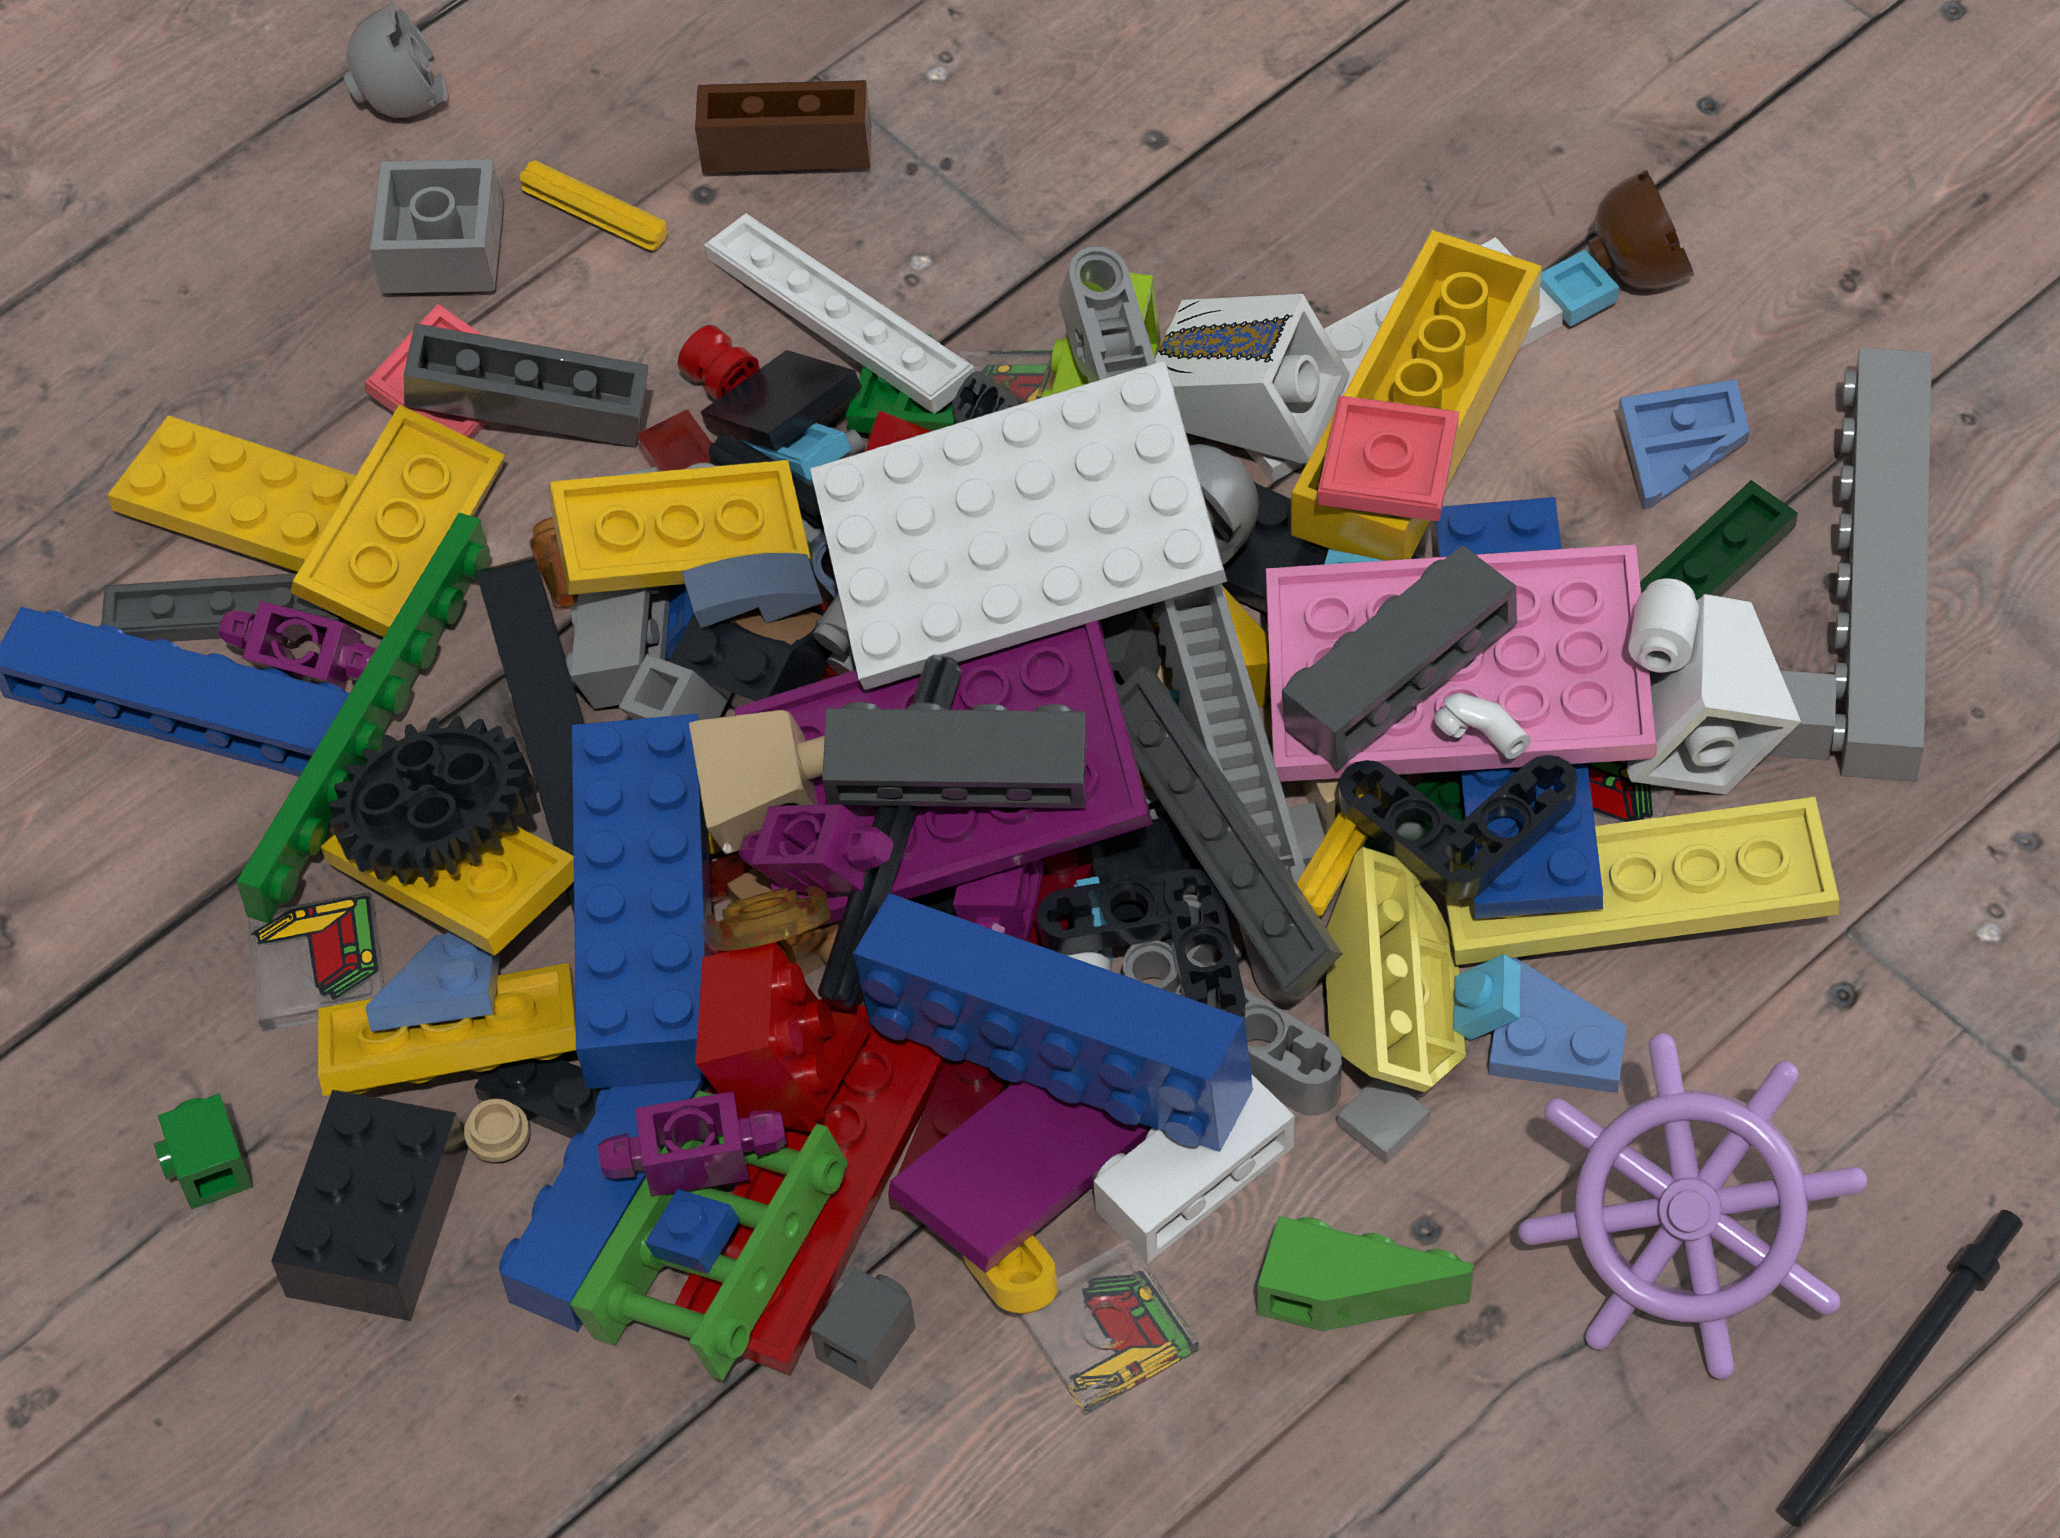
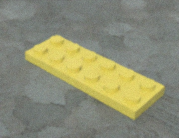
M1816 797L1595 826L1603 888V909L1475 919L1473 898L1461 900L1444 895L1456 965L1485 962L1502 954L1515 958L1839 915L1840 901ZM1469 860L1463 865H1458L1451 861L1450 871L1454 873L1458 869L1464 868L1470 872Z

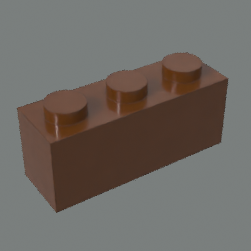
M866 80L709 84L697 86L695 131L702 172L870 168L872 125Z

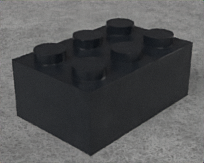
M332 1090L271 1260L286 1297L411 1321L468 1152L456 1112Z

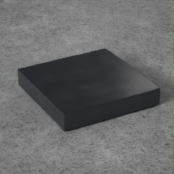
M785 350L700 412L708 429L720 433H729L738 439L778 451L856 394L862 386L856 371L853 369Z

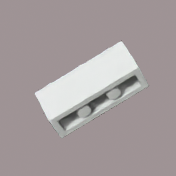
M1252 1074L1253 1091L1220 1152L1202 1145L1190 1147L1173 1140L1166 1132L1151 1128L1145 1141L1127 1155L1119 1153L1113 1156L1099 1170L1094 1180L1096 1212L1147 1264L1294 1148L1295 1116Z

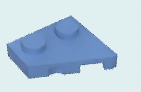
M1736 379L1621 397L1619 401L1618 411L1643 509L1652 508L1745 444L1750 433Z
M450 931L443 935L434 936L367 1004L366 1013L371 1031L492 1015L501 951L494 956Z
M1511 958L1521 965L1520 1019L1494 1030L1488 1075L1618 1093L1627 1025L1517 958Z

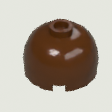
M1644 170L1611 188L1600 201L1595 215L1599 237L1589 241L1599 265L1605 272L1614 268L1625 284L1639 290H1658L1694 276L1685 249L1679 245L1680 241L1675 232L1674 224L1648 171Z

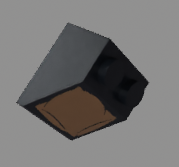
M758 607L704 628H700L693 613L669 662L697 673L728 700L727 705L735 708L819 682L828 665L827 659L832 654L830 650L821 645L813 636L815 626L825 611L810 607L765 623Z

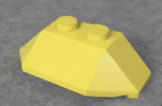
M1362 847L1354 856L1326 928L1343 953L1325 972L1329 1038L1337 1044L1342 1057L1370 1077L1426 1092L1466 1057L1465 1038L1453 1030L1455 976L1459 974V965L1455 963L1451 933L1437 905L1420 885L1424 880L1421 876L1396 857Z

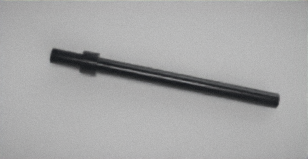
M2001 1210L1978 1242L1965 1246L1951 1265L1952 1277L1778 1509L1779 1514L1784 1520L1793 1526H1802L1975 1290H1985L2000 1270L1998 1259L2023 1227V1223L2017 1215L2008 1210Z

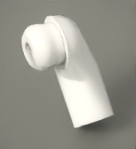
M1459 692L1446 697L1443 700L1445 706L1435 714L1436 725L1448 736L1452 735L1454 738H1459L1470 725L1482 731L1507 759L1518 757L1530 744L1529 735L1496 702Z

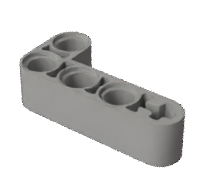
M1184 895V901L1189 905L1191 925L1202 923L1201 902L1197 900L1196 895ZM1170 939L1133 944L1128 949L1123 958L1124 976L1138 981L1149 977L1160 978L1163 980L1162 982L1149 985L1182 996ZM1200 944L1191 948L1186 956L1194 965L1209 967L1215 961L1217 948L1209 944ZM1218 986L1207 988L1208 1005L1223 1010L1219 1002ZM1243 988L1245 993L1247 1042L1254 1039H1263L1270 1042L1269 1045L1263 1047L1248 1045L1251 1074L1282 1104L1298 1113L1307 1116H1318L1329 1112L1337 1105L1341 1096L1342 1054L1337 1044L1319 1031Z

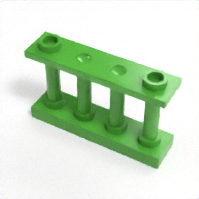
M698 1090L694 1098L714 1094ZM816 1124L801 1151L781 1147L777 1151L757 1156L756 1151L745 1152L747 1164L786 1175L769 1205L710 1187L686 1191L731 1205L740 1218L738 1224L754 1228L738 1259L719 1254L708 1274L656 1258L645 1244L674 1193L651 1197L645 1178L569 1304L593 1339L615 1346L628 1323L633 1320L691 1338L688 1343L711 1377L723 1381L735 1359L740 1357L745 1351L752 1329L830 1194L839 1188L843 1180L844 1170L848 1165V1161L828 1127ZM723 1134L717 1135L719 1144H723ZM692 1139L686 1141L680 1148L694 1149L705 1141ZM666 1145L664 1146L663 1150L661 1151L662 1154L668 1153V1152H667V1149H666ZM670 1266L723 1284L707 1312L703 1314L645 1295L660 1269Z

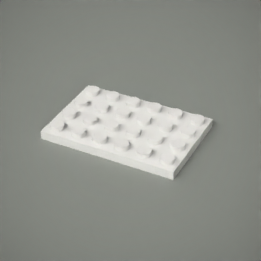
M1165 360L810 468L858 679L864 690L922 673L925 661L934 654L943 657L947 656L960 662L1227 582Z

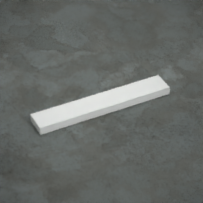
M747 213L704 244L707 258L933 414H936L955 399L965 379L975 372L973 365Z

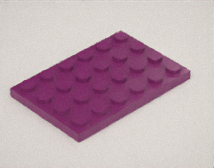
M1100 620L957 662V665L961 668V676L950 706V710H971L972 707L979 704H998L1006 707L1009 711H1035L1043 705L1057 704L1067 706L1073 711H1085L1087 727L1085 808L918 806L890 894L907 900L1153 825ZM857 670L736 707L734 708L735 716L777 710L788 711L800 727L807 741L825 736L826 708L842 709L848 703L866 702L874 704L880 709H907L912 704L922 673L864 690L858 679ZM822 776L814 778L818 805H828ZM843 805L872 826L878 806ZM770 878L778 916L808 911L826 914L822 922L807 930L841 920L850 891L789 892ZM809 913L804 915L812 917V921L809 924L816 923L820 918L817 914ZM804 914L778 917L779 921H800L798 926L784 932L786 936L811 926L805 925L809 921L808 918L799 917ZM780 922V927L783 931L794 925L793 922Z

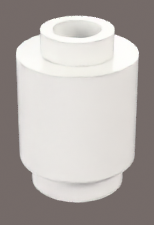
M1659 579L1649 584L1646 590L1638 597L1628 649L1633 660L1650 671L1658 673L1676 671L1686 666L1691 659L1700 608L1693 590L1687 584L1676 579Z

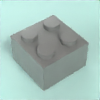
M494 159L380 161L370 252L381 293L495 291L503 200Z

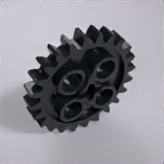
M455 716L447 728H440L437 719L431 718L426 731L418 733L415 727L409 724L406 725L405 738L397 741L392 736L384 735L382 737L385 746L380 752L372 749L361 751L366 761L364 766L347 765L345 770L350 781L335 784L334 790L339 799L329 803V809L334 817L329 821L346 859H354L359 871L364 872L373 868L377 879L382 880L395 870L400 883H405L415 870H420L426 882L432 879L436 867L444 866L447 872L453 875L457 872V861L464 857L474 864L479 863L480 856L477 850L482 846L499 849L501 844L497 833L517 831L518 827L513 816L528 812L529 809L524 797L533 794V789L528 779L531 777L530 770L514 737L506 739L500 726L487 731L483 719H477L466 729L461 716Z

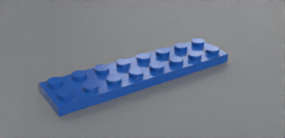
M1555 497L1443 506L1440 522L1435 521L1439 557H1448L1461 545L1465 546L1475 555L1562 549ZM1588 763L1571 764L1578 778L1576 802L1572 810L1496 878L1491 885L1473 897L1475 919L1603 909V888ZM1522 767L1460 771L1465 818ZM1538 782L1537 797L1547 789H1552L1559 793L1560 784L1554 782L1546 787ZM1535 800L1529 805L1532 808L1533 812ZM1501 816L1491 820L1487 828L1498 837L1509 838L1520 833L1523 826L1513 817ZM1475 840V853H1476V852L1479 851L1481 848L1478 846V844H1477V842H1476V840ZM1473 857L1469 859L1470 872L1473 871Z

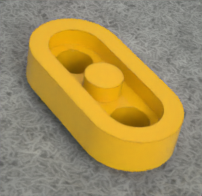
M1034 1235L1025 1240L987 1273L963 1256L966 1266L1000 1308L1018 1314L1034 1313L1050 1304L1058 1293L1054 1260Z

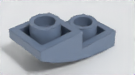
M763 553L744 555L703 564L682 571L692 609L700 628L758 607L765 623H769L823 603L807 554Z

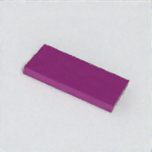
M1021 1080L1014 1082L890 1180L888 1196L983 1272L987 1273L1094 1185V1180L1099 1170L1110 1158L1119 1153L1127 1155L1145 1141L1152 1127L1141 1123L1136 1125L1122 1123L1105 1110L1083 1102H1064L1052 1095L1047 1089Z

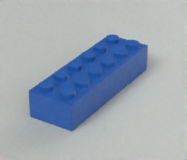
M697 714L572 725L576 1052L587 1089L706 1079L696 1066L702 957L713 955L709 831L706 827L689 727L690 722L698 720Z
M888 894L853 952L870 1025L874 1026L883 1035L894 1040H904L907 1038L932 1047L939 1055L952 1061L965 1059L989 1068L994 1074L1010 1082L1023 1080L1045 1088L1064 1102H1083L1100 1108L1122 1123L1129 1125L1141 1123L1166 1132L1173 1140L1190 1147L1202 1145L1220 1152L1253 1091L1245 1019L1243 1017L902 897Z

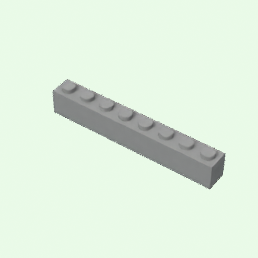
M1859 347L1856 370H1845L1842 406L1852 407V418L1843 417L1840 453L1851 454V465H1842L1840 471L1839 501L1849 502V514L1840 513L1837 549L1848 550V563L1839 562L1837 567L1835 598L1846 599V613L1837 612L1834 649H1845L1844 663L1835 662L1833 674L1837 675L1836 700H1843V714H1835V727L1831 744V751L1842 752L1841 776L1917 782L1923 755L1931 352Z

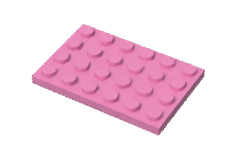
M1636 544L1477 555L1516 585L1517 624L1339 770L1285 728L1282 689L1286 687L1290 678L1297 671L1303 668H1310L1331 651L1335 642L1343 634L1356 631L1376 615L1380 606L1388 598L1402 594L1421 578L1429 565L1437 560H1444L1446 557L1266 568L1273 759L1280 782L1340 778L1348 766L1364 760L1378 761L1398 775L1523 767L1532 759L1544 755L1558 756L1570 764L1653 759L1656 756V734L1649 670L1636 663L1628 649L1636 604L1641 594ZM1459 692L1496 702L1529 735L1530 744L1518 757L1507 759L1482 731L1470 725L1461 737L1454 738L1452 735L1448 736L1436 725L1435 714L1445 706L1443 700L1446 697Z

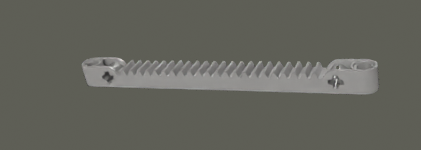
M1090 246L1081 249L1073 256L1059 293V306L1078 369L1082 375L1087 376L1088 382L1092 383L1156 363L1129 270L1123 258L1114 250L1103 246ZM1083 283H1095L1099 285L1104 291H1092L1088 289L1085 285H1083ZM1222 584L1153 603V622L1159 623L1160 645H1165L1166 667L1172 668L1173 690H1178L1180 695L1178 707L1182 713H1185L1186 719L1297 884L1306 867ZM1239 923L1254 978L1260 991L1269 999L1281 1004H1294L1305 999L1317 985L1326 970L1300 995L1295 996L1285 993Z

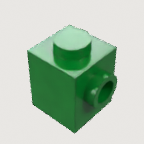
M220 1093L205 1099L193 1098L180 1103L174 1110L157 1115L165 1138L154 1143L160 1166L166 1180L177 1176L191 1209L253 1188L232 1122Z

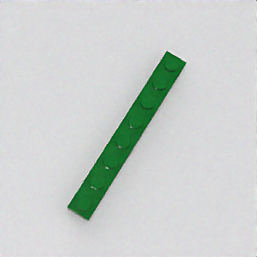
M458 513L236 882L247 917L269 924L281 903L286 904L291 900L297 888L301 869L309 856L316 855L324 844L327 826L333 817L329 809V803L339 799L334 790L335 784L350 781L345 770L347 765H364L366 761L361 751L364 749L379 751L383 739V731L392 716L400 714L405 708L410 695V686L420 669H426L431 664L436 653L437 641L447 624H453L459 617L465 593L473 580H478L476 571L486 569L489 563L490 549L485 545L481 519Z

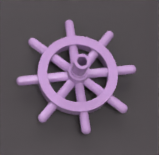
M1659 1033L1654 1035L1649 1042L1657 1095L1629 1107L1618 1115L1606 1128L1600 1126L1563 1099H1552L1546 1104L1544 1114L1547 1121L1588 1149L1589 1152L1582 1165L1577 1183L1575 1211L1528 1218L1520 1224L1518 1234L1520 1239L1528 1245L1580 1238L1593 1268L1601 1279L1614 1291L1586 1331V1342L1591 1348L1595 1350L1607 1348L1636 1308L1667 1320L1699 1322L1708 1371L1712 1377L1722 1380L1730 1377L1734 1371V1359L1726 1318L1755 1306L1779 1285L1820 1314L1832 1315L1839 1309L1841 1300L1838 1293L1796 1264L1795 1261L1801 1250L1806 1233L1809 1201L1858 1194L1866 1188L1868 1180L1865 1172L1858 1167L1804 1174L1791 1144L1783 1133L1770 1121L1798 1081L1799 1072L1793 1063L1788 1061L1777 1063L1748 1104L1733 1097L1716 1092L1684 1090L1675 1041L1670 1035ZM1690 1120L1710 1122L1729 1129L1700 1171L1698 1169ZM1663 1124L1672 1176L1628 1144L1642 1133ZM1751 1146L1766 1161L1774 1177L1773 1180L1722 1188ZM1612 1167L1656 1198L1605 1206L1606 1185ZM1780 1206L1778 1230L1772 1245H1769L1727 1214ZM1661 1225L1633 1266L1620 1252L1611 1235L1612 1232ZM1711 1237L1754 1266V1268L1740 1279L1720 1287ZM1683 1241L1685 1243L1693 1291L1675 1289L1655 1282Z

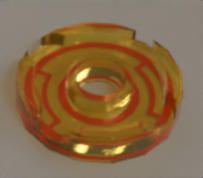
M809 886L807 888L808 897L798 898L796 889L788 890V888L732 902L728 904L727 908L722 909L724 919L717 922L715 914L705 916L701 923L705 945L713 951L752 948L790 938L818 927L830 919L832 914L827 892L819 887Z

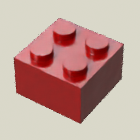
M775 941L702 957L696 1066L719 1094L734 1091L740 1119L750 1117L749 1112L764 1110L780 1112L784 1127L797 1125L795 1117L805 1116L809 1122L823 1119L824 1091L829 1090L831 1086L830 1068L823 1055L825 1038L831 1037L833 1033V1019L828 1004L823 1002V999H818L806 984L800 966L795 962L791 963Z

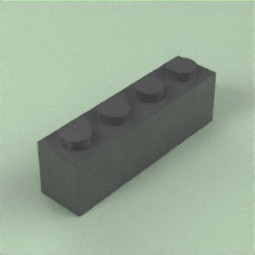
M415 323L403 375L404 406L636 447L646 396L648 365Z
M1463 545L1444 560L1440 559L1433 562L1417 582L1399 596L1394 595L1388 598L1380 606L1376 615L1356 631L1343 634L1325 656L1310 668L1300 669L1290 678L1286 687L1282 689L1285 728L1339 770L1517 624L1516 585Z
M866 702L848 703L842 709L826 708L822 781L828 805L1085 808L1087 763L1085 711H1073L1067 706L1057 704L1043 705L1035 711H1009L1006 707L998 704H979L972 707L971 710H944L943 707L932 703H916L908 706L907 709H880L878 706Z

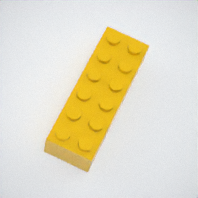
M1432 230L1343 396L1459 411V423L1446 486L1447 490L1539 311L1542 266ZM1333 414L1291 492V535L1332 550L1385 561L1411 559L1431 520L1317 505L1318 488L1331 432Z

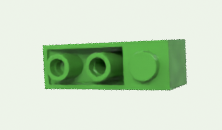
M1278 1216L1257 1285L1258 1315L1319 1331H1326L1469 1303L1472 1294L1474 1264L1462 1261L1457 1255L1441 1249H1430L1424 1252L1400 1246L1392 1239L1376 1233H1365L1359 1236L1335 1230L1327 1223L1315 1218L1301 1217L1294 1220Z

